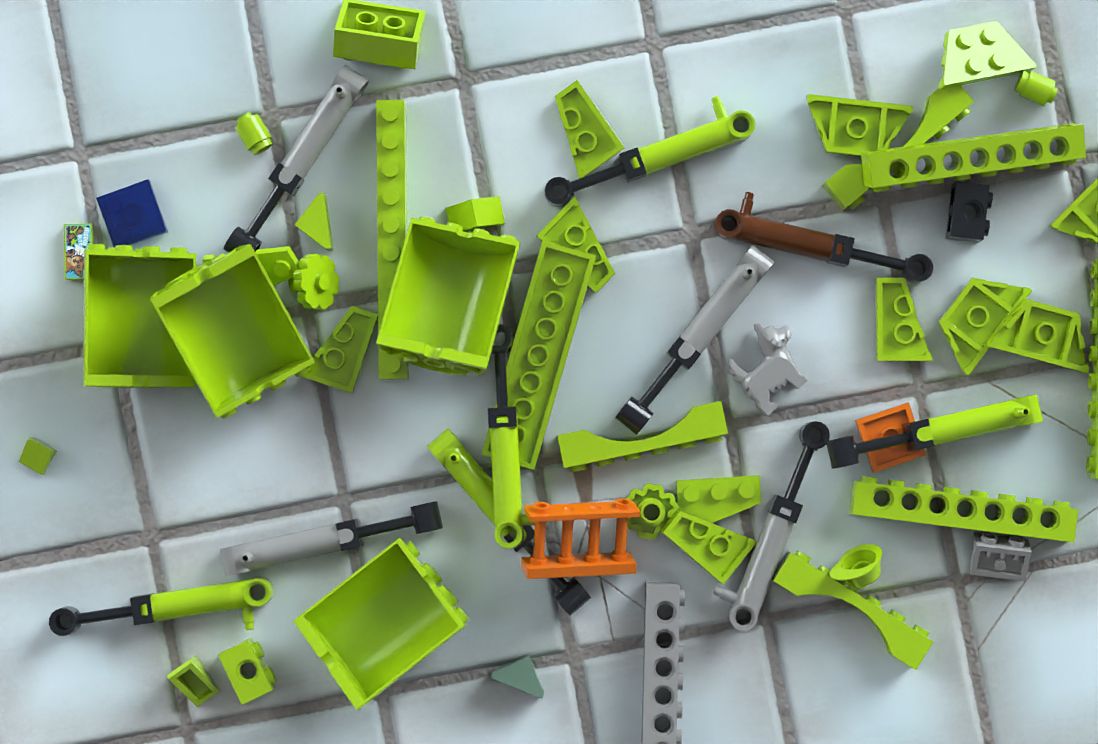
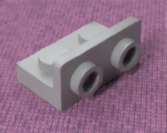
M992 532L973 533L974 547L969 566L970 575L1026 581L1032 554L1028 539L1018 535L1000 536Z

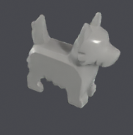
M755 323L754 328L758 336L760 348L764 354V360L747 373L730 359L728 360L730 368L728 374L733 375L732 379L742 385L745 394L755 401L756 407L761 413L769 416L778 408L775 403L769 401L770 392L774 393L776 389L780 390L781 386L784 387L786 383L793 388L799 389L808 380L799 374L791 354L787 350L786 344L792 336L789 327L775 328L774 326H768L763 328L759 323Z

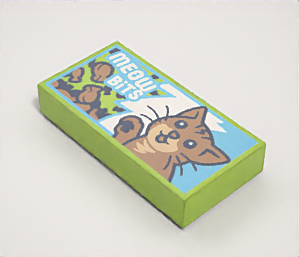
M92 223L64 224L65 280H84V250L88 249V244H94Z

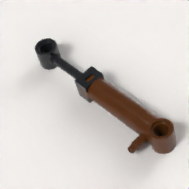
M752 192L745 193L740 213L733 209H727L722 211L714 221L715 233L723 239H733L814 258L841 267L848 266L850 259L901 270L903 277L911 283L927 280L933 272L932 260L924 254H916L905 258V260L853 248L855 238L839 234L832 235L751 216L754 197ZM725 217L732 218L736 224L735 230L725 231L721 226L722 219ZM914 261H918L923 265L924 272L921 276H916L911 271V265Z

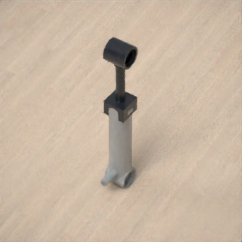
M347 65L341 68L334 78L330 90L281 164L278 163L268 179L276 185L247 230L245 231L241 227H237L232 232L223 249L229 253L233 249L246 244H251L255 252L257 249H260L262 241L255 236L285 191L292 196L296 195L305 181L306 174L352 105L357 102L369 83L368 79Z
M752 245L666 352L673 359L642 398L638 401L632 396L615 418L637 435L654 414L648 409L649 405L681 365L687 370L692 367L701 353L775 261Z
M808 422L800 429L799 438L804 448L785 496L781 497L774 494L768 510V516L738 592L736 593L718 586L714 588V595L733 603L728 611V620L739 631L751 630L756 625L758 614L794 523H797L803 505L794 501L814 450L817 451L819 448L824 447L826 441H829L830 438L829 429L822 422ZM812 427L818 428L821 432V439L817 443L810 442L807 436L808 431ZM747 609L750 613L749 620L743 624L738 623L735 619L737 611Z
M434 501L410 507V516L359 527L357 519L222 548L220 553L225 576L363 546L362 537L414 526L416 534L442 529L443 525L438 502Z

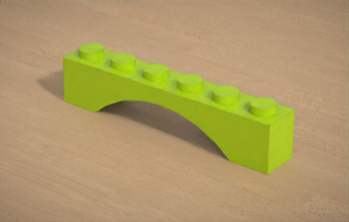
M962 86L945 89L938 88L927 97L925 110L919 126L902 147L925 144L932 136L939 139L950 129L947 126L950 121L955 118L959 122L971 112L968 107L974 101ZM896 162L891 164L889 172L892 171L894 175L898 172V164ZM862 164L845 165L822 184V187L842 211L848 206L853 210L865 200L862 194L867 190L871 189L874 192V188L864 186Z
M718 401L692 407L684 418L672 428L644 440L630 442L614 441L596 436L586 430L557 435L564 468L570 467V472L587 469L586 464L597 461L599 467L613 464V458L624 456L625 461L641 458L640 452L651 450L652 455L668 452L667 446L678 444L679 449L696 446V440L706 439L707 444L722 441V435L728 434L722 402Z
M797 550L795 554L787 552L775 571L772 581L796 596L808 594L828 595L854 605L876 626L884 640L888 653L917 670L933 644V641L927 638L929 635L928 631L916 624L913 628L903 623L906 619L904 616L892 609L890 613L885 612L880 608L882 605L880 601L870 595H867L866 598L861 597L856 593L858 589L848 581H843L841 584L830 578L829 569L822 565L818 569L810 565L811 558Z

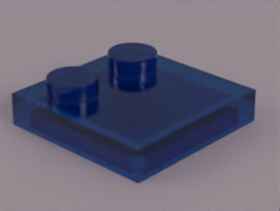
M149 179L96 198L114 247L116 245L131 246L169 232Z

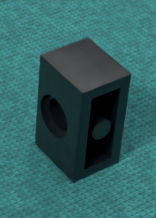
M956 181L951 185L946 239L981 242L984 240V236H988L990 220H986L987 209H991L993 193L989 192L990 185ZM966 205H971L975 208V219H968L965 216L964 208Z

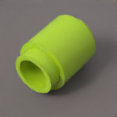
M1022 71L1014 91L1018 92L1020 97L1044 107L1047 102H1053L1058 88L1054 87L1055 81L1033 71L1029 73Z
M249 112L236 120L238 124L235 126V130L246 149L252 151L254 156L261 154L273 145L270 140L272 136L258 114L252 115Z

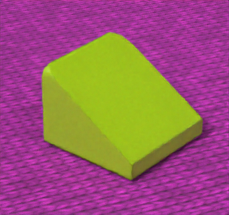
M29 437L19 462L44 475L57 451L37 439Z

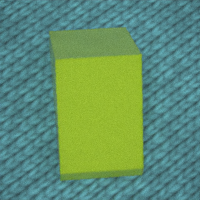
M319 193L294 225L327 251H332L333 242L327 196L325 193Z
M500 197L471 199L446 207L448 222L461 225L464 232L505 224Z
M197 656L189 659L167 675L168 679L196 707L220 692Z

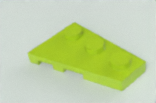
M578 80L555 95L579 179L589 175L625 149Z
M575 196L536 235L540 241H547L595 255L596 260L588 287L595 294L616 274Z
M351 306L323 346L314 355L315 363L309 366L310 371L301 375V377L353 394L378 314Z
M760 475L676 480L678 510L710 523L761 503Z

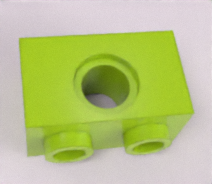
M252 637L218 654L242 705L276 688L274 682L277 681L276 676L270 666L266 668L262 657L265 656L260 643L258 641L254 642ZM249 662L256 667V675L254 677H248L243 673L244 663Z

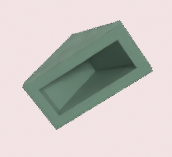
M529 655L493 669L490 678L538 698H543L544 689Z

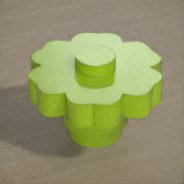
M307 254L299 260V269L294 271L293 278L288 280L290 290L297 294V300L304 308L325 310L333 304V294H337L339 291V275L334 273L335 263L330 260L329 256Z
M646 483L642 487V491L637 488L632 489L625 499L634 501L640 510V517L628 518L627 528L629 530L637 529L639 538L655 540L663 526L679 509L674 495L664 493V488L659 484Z

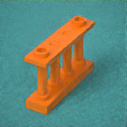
M620 498L615 500V502L571 504L536 502L533 505L524 506V512L529 521L535 522L533 554L530 557H521V569L527 579L636 574L637 563L630 552L626 551L628 518L640 517V510L634 501ZM617 518L615 550L612 553H599L601 519ZM590 519L588 552L573 555L574 520ZM546 521H562L561 551L555 556L544 555Z

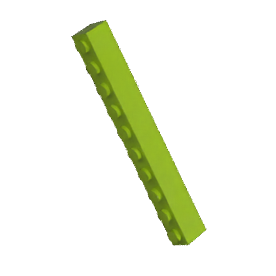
M376 100L378 335L407 235L406 103L404 100ZM378 347L379 379L409 380V363L404 362L405 356L389 355Z

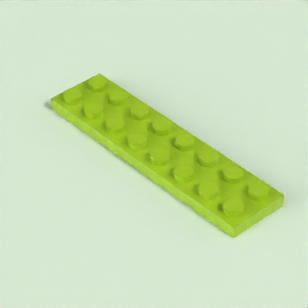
M543 240L506 366L508 407H516L518 409L520 466L535 470L596 260L595 255ZM488 428L481 455L491 457L490 429Z

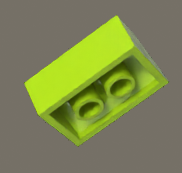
M343 0L334 29L333 57L415 70L420 52L426 11L358 0Z

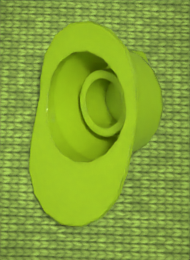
M861 544L845 552L837 564L830 570V578L839 581L847 580L857 589H863L867 585L872 584L880 577V560L883 554L881 548L875 544Z

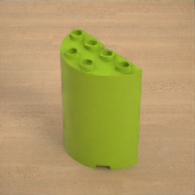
M411 217L376 344L389 355H404V362L421 368L460 376H468L469 371L482 375L488 367L520 241H517L515 237L510 235L493 236L483 229H474L473 233L462 231L463 227L456 223L444 225L436 223L435 220L428 217H420L419 219Z
M88 244V249L84 250L83 386L113 388L195 387V379L152 304L150 297L156 291L166 288L165 285L196 267V253H187V248L181 247L170 248V252H160V247L144 246L133 251V246L116 245L105 250L104 244Z
M251 244L239 246L227 255L222 253L194 267L165 285L166 288L156 291L150 297L152 304L216 418L221 416L222 419L233 415L237 412L236 407L245 402L247 405L256 402L262 397L260 392L269 387L271 391L279 389L286 384L285 379L292 375L299 377L310 371L309 366L315 363Z
M398 538L293 620L315 653L328 667L330 674L356 710L363 708L467 626L466 622L469 620L460 606H455L459 602L450 589L447 590L443 584H439L443 580L433 567L431 568L427 562L423 564L418 558L420 555L419 550L411 541L406 544L401 538Z

